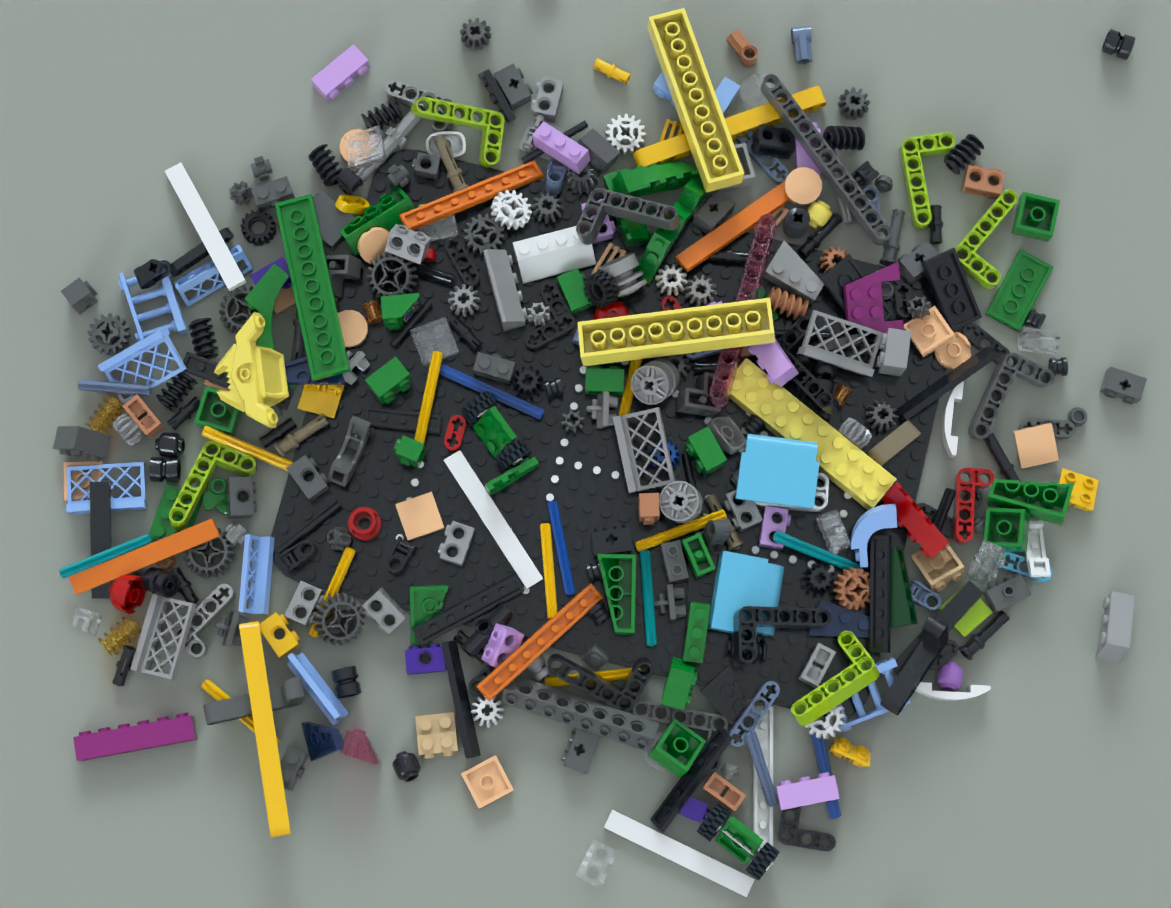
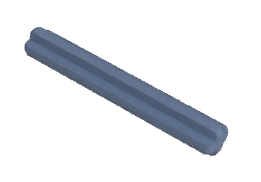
M83 379L78 381V389L82 391L138 394L141 396H149L152 393L150 385Z
M749 731L745 733V737L766 803L770 807L776 806L778 799L756 731Z

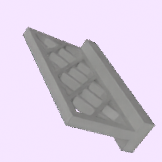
M813 310L802 347H799L797 354L872 377L874 373L872 368L883 332ZM816 317H823L826 325L817 328L815 324ZM839 322L843 330L834 334L831 325ZM828 328L831 337L823 341L820 331ZM852 328H857L860 336L852 340L848 331ZM845 333L848 343L840 346L836 337ZM870 333L875 334L874 343L868 345L865 336ZM816 334L820 343L815 346L808 345L810 337ZM862 339L866 348L857 352L854 342ZM834 340L837 349L830 352L825 344ZM850 345L854 354L850 357H845L842 349ZM865 351H868L870 356L868 364L862 362L859 356Z
M660 407L613 417L628 492H637L675 482ZM656 412L657 421L652 426L645 419L650 413ZM635 417L640 420L635 430L629 427L628 418ZM643 423L652 428L647 437L638 433ZM654 430L661 435L658 445L649 440ZM636 435L644 439L639 449L633 445L632 441ZM647 442L656 447L651 456L642 451ZM658 449L665 454L662 464L653 459ZM639 454L648 458L643 468L637 464L636 459ZM651 461L660 466L655 475L646 470ZM662 468L668 471L670 480L662 481L657 478ZM645 472L652 477L649 485L642 486L640 478Z
M152 594L130 670L175 681L196 604ZM171 603L174 609L167 614L168 604ZM188 606L187 614L182 617L180 610ZM176 614L178 621L172 625L169 618ZM166 622L168 629L161 632L162 624ZM181 625L182 632L177 636L174 629ZM171 633L173 640L166 644L164 637ZM160 640L163 647L156 652V645ZM176 644V653L171 655L169 648ZM165 652L167 659L161 663L158 656ZM155 660L157 667L150 671L151 662ZM170 663L171 670L170 674L167 675L163 667Z

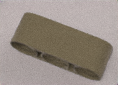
M908 419L866 454L880 466H883L919 437L921 433Z

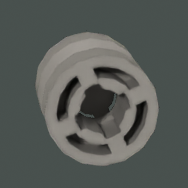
M542 655L527 667L530 672L534 673V678L537 682H540L550 674Z

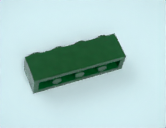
M893 547L891 548V628H900L915 625L918 622L903 548Z

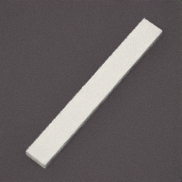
M182 163L165 170L168 179L229 291L247 283Z
M459 450L444 460L445 464L525 588L529 589L543 580L541 574L462 452Z
M754 706L756 711H761L764 706ZM770 706L754 731L757 733L773 783V706ZM753 762V832L764 840L757 850L759 852L766 842L773 846V807L768 806Z
M614 810L611 811L603 827L744 897H747L755 880Z

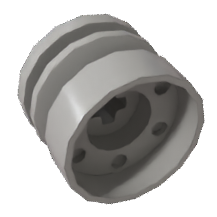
M634 252L616 258L598 268L599 271L608 272V276L612 275V280H616L615 286L619 288L616 290L619 292L617 297L629 295L647 283L645 278L636 279L643 275L642 271L633 272L632 270L639 265Z
M663 358L653 359L638 368L633 374L631 380L632 391L641 402L648 405H656L677 390L680 382L679 372L676 366L669 360Z
M685 481L669 483L663 488L659 497L662 513L679 524H685L697 519L703 511L704 501L702 494L697 488ZM679 497L681 499H684L682 501V506L676 504L678 502Z

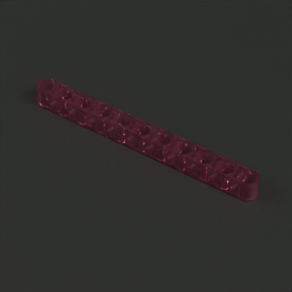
M770 214L762 215L759 218L735 302L758 298L776 234V221ZM766 241L765 244H760L759 242ZM757 257L762 258L759 261L754 260ZM752 274H756V275H757V276L754 277V278L749 277V276L752 275ZM746 291H752L749 295L744 294ZM743 347L721 350L710 388L711 401L716 407H723L728 403ZM727 359H733L731 363L725 362ZM722 376L729 377L727 380H720ZM718 393L723 394L721 398L715 397V395Z

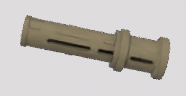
M445 135L434 139L433 141L447 170L446 177L450 179L454 188L453 193L469 187L461 174L462 169L458 168Z
M322 413L295 433H288L286 438L280 442H275L274 446L284 458L286 453L293 448H298L303 440L329 424V421Z
M716 494L705 498L712 513L723 509ZM732 525V532L726 540L729 552L744 544L739 539L734 525Z

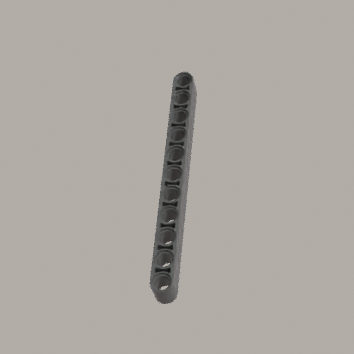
M774 74L766 75L761 85L763 95L873 243L878 246L886 244L892 234L888 224L780 79ZM766 83H772L774 88L767 87ZM781 97L785 99L786 102L780 103L777 100V98ZM793 112L797 117L791 118L788 113ZM804 127L807 129L808 132L803 133L799 130V128ZM816 142L819 147L814 148L810 143ZM821 157H827L830 162H823ZM832 172L840 173L841 177H834ZM844 187H850L852 192L847 193ZM855 202H861L863 208H858ZM866 217H872L874 223H869ZM877 232H883L886 238H880Z

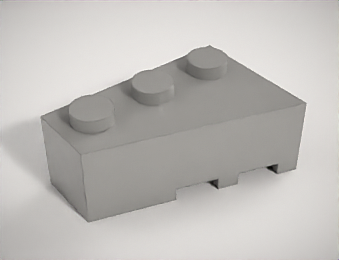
M785 240L782 242L763 278L793 293L795 296H800L802 300L807 299L811 305L814 304L824 286V283Z
M1112 591L1108 597L1104 598V614L1101 619L1096 659L1119 663L1130 649L1135 596Z

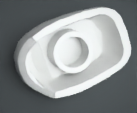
M436 132L428 136L426 140V150L430 155L440 156L433 140L445 135L453 157L461 156L466 151L465 136L461 132Z

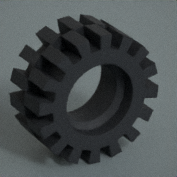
M257 209V212L252 210L251 214H245L246 218H242L243 223L241 224V231L245 239L255 246L257 244L264 246L263 243H270L269 240L274 239L273 235H276L275 229H277L272 216L264 210L261 212L260 209ZM257 221H261L266 225L265 231L261 234H255L251 229L252 225Z
M598 271L587 277L586 281H584L585 287H583V290L587 291L584 294L589 297L587 300L589 302L592 301V305H596L597 308H604L618 299L617 295H619V292L616 291L619 289L618 286H615L616 280H612L613 276H608L606 271Z

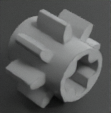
M543 302L533 303V306L527 309L529 314L528 321H533L535 326L545 325L546 320L551 319L549 314L550 307H545Z
M230 523L225 528L228 532L225 537L234 546L237 543L242 546L245 542V534L248 531L239 523L235 526Z

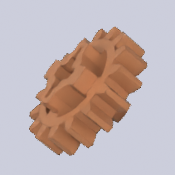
M850 567L849 570L844 569V575H837L840 579L839 582L834 581L837 588L833 589V592L838 593L835 599L840 600L839 605L845 606V608L850 610H858L859 607L864 608V602L870 603L868 598L870 596L869 573L860 568Z

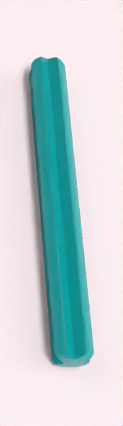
M776 531L774 533L773 541L843 570H849L850 567L860 568L858 563L783 532Z
M145 534L60 568V575L62 578L69 577L152 543L151 536Z
M644 550L640 551L646 645L653 647L657 645L651 554L650 551Z

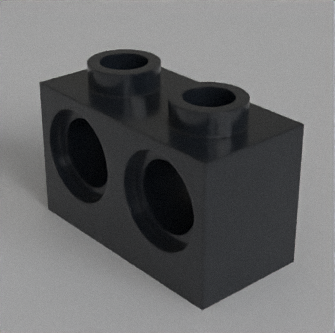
M759 125L753 134V154L789 159L795 151V137L786 128Z

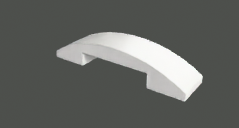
M964 381L952 389L942 414V440L948 457L952 459L957 454L958 437L951 436L954 403H959L962 400Z
M1030 517L1027 552H1025L1030 577H1050L1049 558H1046L1042 529L1044 521Z
M921 682L915 691L933 699L957 701L986 693L991 690V686L969 685L967 686V692L932 691V683Z

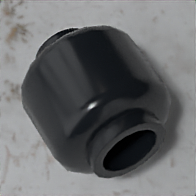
M164 432L160 435L159 439H156L155 449L158 450L162 457H179L180 454L184 453L185 440L178 433Z
M400 752L392 763L397 778L405 782L416 779L421 771V766L414 753Z

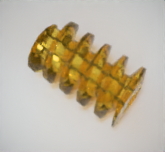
M108 393L107 395L110 398H102L105 405L98 404L101 411L94 410L93 413L96 417H89L92 423H85L93 431L106 435L108 432L105 430V427L112 428L109 422L116 420L114 415H121L118 410L119 408L124 409L122 407L123 403Z
M130 615L129 619L122 617L123 624L116 622L117 630L110 627L112 634L109 635L105 632V640L98 638L99 643L111 656L112 653L119 654L117 647L124 649L123 642L131 643L129 636L134 639L137 638L135 631L139 633L142 631V628Z

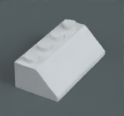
M576 226L513 242V250L523 284L567 273L577 268L582 269L596 265L592 244L585 245L581 243L576 232Z

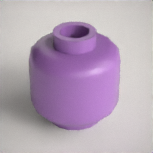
M947 662L939 667L937 684L943 691L955 692L962 686L964 672L958 667L957 663Z

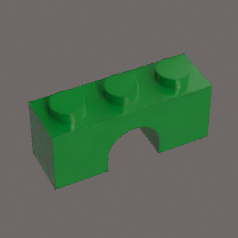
M690 600L687 633L682 656L683 661L703 663L710 603Z

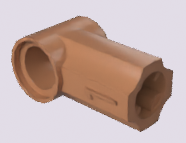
M740 30L732 32L726 38V41L739 56L740 62L744 67H753L757 62V48L749 43ZM751 54L753 58H747L745 55Z

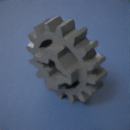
M487 213L485 218L478 214V219L471 217L472 223H466L469 229H464V234L467 235L464 237V241H469L467 247L473 246L474 253L480 250V255H483V250L497 249V245L502 246L500 240L505 239V236L501 234L504 232V227H500V221H494L495 216L490 219ZM482 232H485L487 237H483ZM492 238H496L494 242L490 244Z
M108 313V317L101 314L100 320L94 318L96 324H90L89 326L92 328V331L87 332L92 336L88 339L90 343H94L92 347L94 349L98 348V352L101 354L105 350L107 355H110L111 351L117 354L118 348L124 350L123 343L128 344L129 342L126 338L131 337L126 332L130 329L128 325H125L126 321L124 319L120 320L119 315L113 318L111 313ZM114 323L119 325L121 330L115 329ZM97 338L103 339L104 345L100 344Z

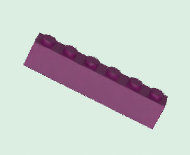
M182 713L177 714V718L169 719V716L157 718V722L149 723V720L137 722L138 725L131 727L130 724L118 725V729L110 730V727L100 728L98 733L91 734V731L79 732V736L73 737L76 760L85 761L198 740L194 716Z

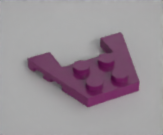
M893 263L843 286L846 321L883 333L888 328L904 330L903 320L884 321L881 288L882 281L900 280L899 263Z

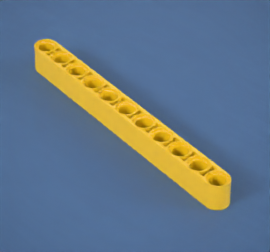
M820 86L792 94V97L805 114L821 109L827 104ZM783 98L778 99L780 103L786 102ZM770 103L725 118L732 140L737 139L736 136H746L749 129L755 132L759 125H769L771 127L783 122ZM793 112L788 113L791 118L797 117ZM685 133L641 148L632 155L637 167L643 166L644 168L654 163L661 165L670 160L674 162L691 156L692 153Z
M259 621L239 624L269 829L271 838L289 835L291 831Z

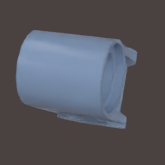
M550 159L545 184L546 192L550 191L551 195L554 193L558 195L562 191L568 171L567 166L553 162Z
M912 579L910 587L914 604L927 612L936 611L941 605L940 596L919 581ZM927 598H933L936 601V606L930 607L927 604Z

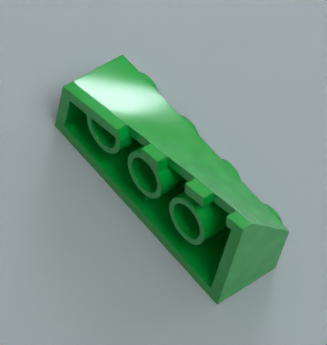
M670 160L661 165L654 163L644 168L643 166H638L633 170L622 169L617 172L618 175L612 179L616 192L633 197H641L678 190L696 176L698 170L682 161L673 162Z
M618 171L603 175L606 190L616 192L612 179L618 175ZM616 217L627 250L648 244L649 237H651L648 226Z
M393 186V191L390 194L384 193L379 198V203L375 206L370 205L365 209L366 211L362 217L357 216L339 231L355 256L359 254L357 249L358 241L364 232H368L374 227H382L390 232L396 224L403 225L399 219L400 214L415 209L411 199L399 186Z
M994 479L987 504L998 508L1025 509L1030 514V517L1062 525L1074 483H1037V481L1019 482V480Z
M597 554L614 626V635H634L636 555Z

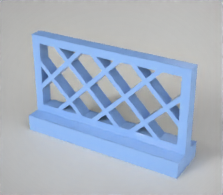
M167 327L158 330L97 365L101 372H105L110 382L126 383V373L135 375L133 384H137L139 377L148 379L147 385H150L152 388L187 369L168 336L170 332ZM164 341L169 348L167 354L158 352L160 344ZM145 352L154 354L152 363L143 361ZM157 355L166 358L164 367L155 365ZM170 359L175 360L180 368L175 371L168 369ZM129 361L138 362L136 372L128 370ZM142 364L151 367L149 376L140 373ZM154 368L163 370L160 380L152 377ZM113 370L123 371L121 381L114 378L111 373ZM117 394L122 404L127 403L135 396L131 395L126 398L124 394Z
M145 462L66 467L68 499L66 512L69 514L90 513V500H85L87 497L90 498V490L86 492L80 485L86 478L95 482L89 475L98 469L104 473L98 481H103L107 476L114 482L111 486V491L116 485L124 491L119 498L111 496V512L148 509ZM133 467H140V475L134 480L128 472ZM114 468H119L123 474L115 481L108 474ZM72 471H80L84 474L78 483L72 480ZM125 475L133 481L126 490L118 484ZM135 484L141 488V496L133 497L128 493ZM79 488L85 495L81 500L73 501L72 494Z
M303 652L297 656L293 653L287 656L290 659V662L287 663L288 667L296 677L301 678L302 685L333 726L349 715V712L337 699L336 695Z

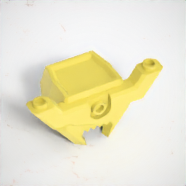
M254 312L235 335L236 344L232 345L215 368L214 373L220 375L226 372L228 374L226 377L230 378L227 381L230 384L228 387L230 391L220 390L217 394L222 401L245 412L252 419L269 428H276L278 416L270 407L289 397L284 355L271 348L256 346V340L264 331L265 320L260 313Z

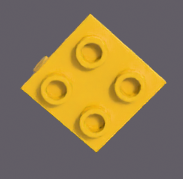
M304 385L297 409L319 415L323 413L326 417L334 419L344 385Z
M1062 468L1059 484L1074 483L1068 506L1073 504V508L1077 506V508L1085 512L1087 510L1093 511L1099 480Z
M834 737V744L831 745L829 750L833 756L840 759L844 756V761L846 758H849V763L852 761L853 765L860 768L870 767L871 752L866 747L861 745L855 746L843 737Z

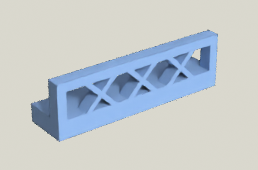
M239 244L229 250L236 263L242 259L245 261L247 266L240 270L242 275L253 270ZM213 260L173 282L187 307L226 285L223 279L218 278L219 271ZM205 280H212L213 283L210 288H201ZM190 289L197 290L194 297L189 300L184 294Z
M245 534L238 612L252 615H268L274 537H259ZM252 540H254V548H253V550H252V548H251ZM247 599L249 601L248 609L246 608Z

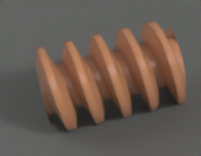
M773 287L767 297L770 298L771 305H773V312L780 308V315L787 311L786 317L788 318L793 314L794 321L798 317L801 318L805 315L809 304L807 299L802 301L800 296L795 298L793 293L788 296L786 290L781 293L780 288L774 290Z

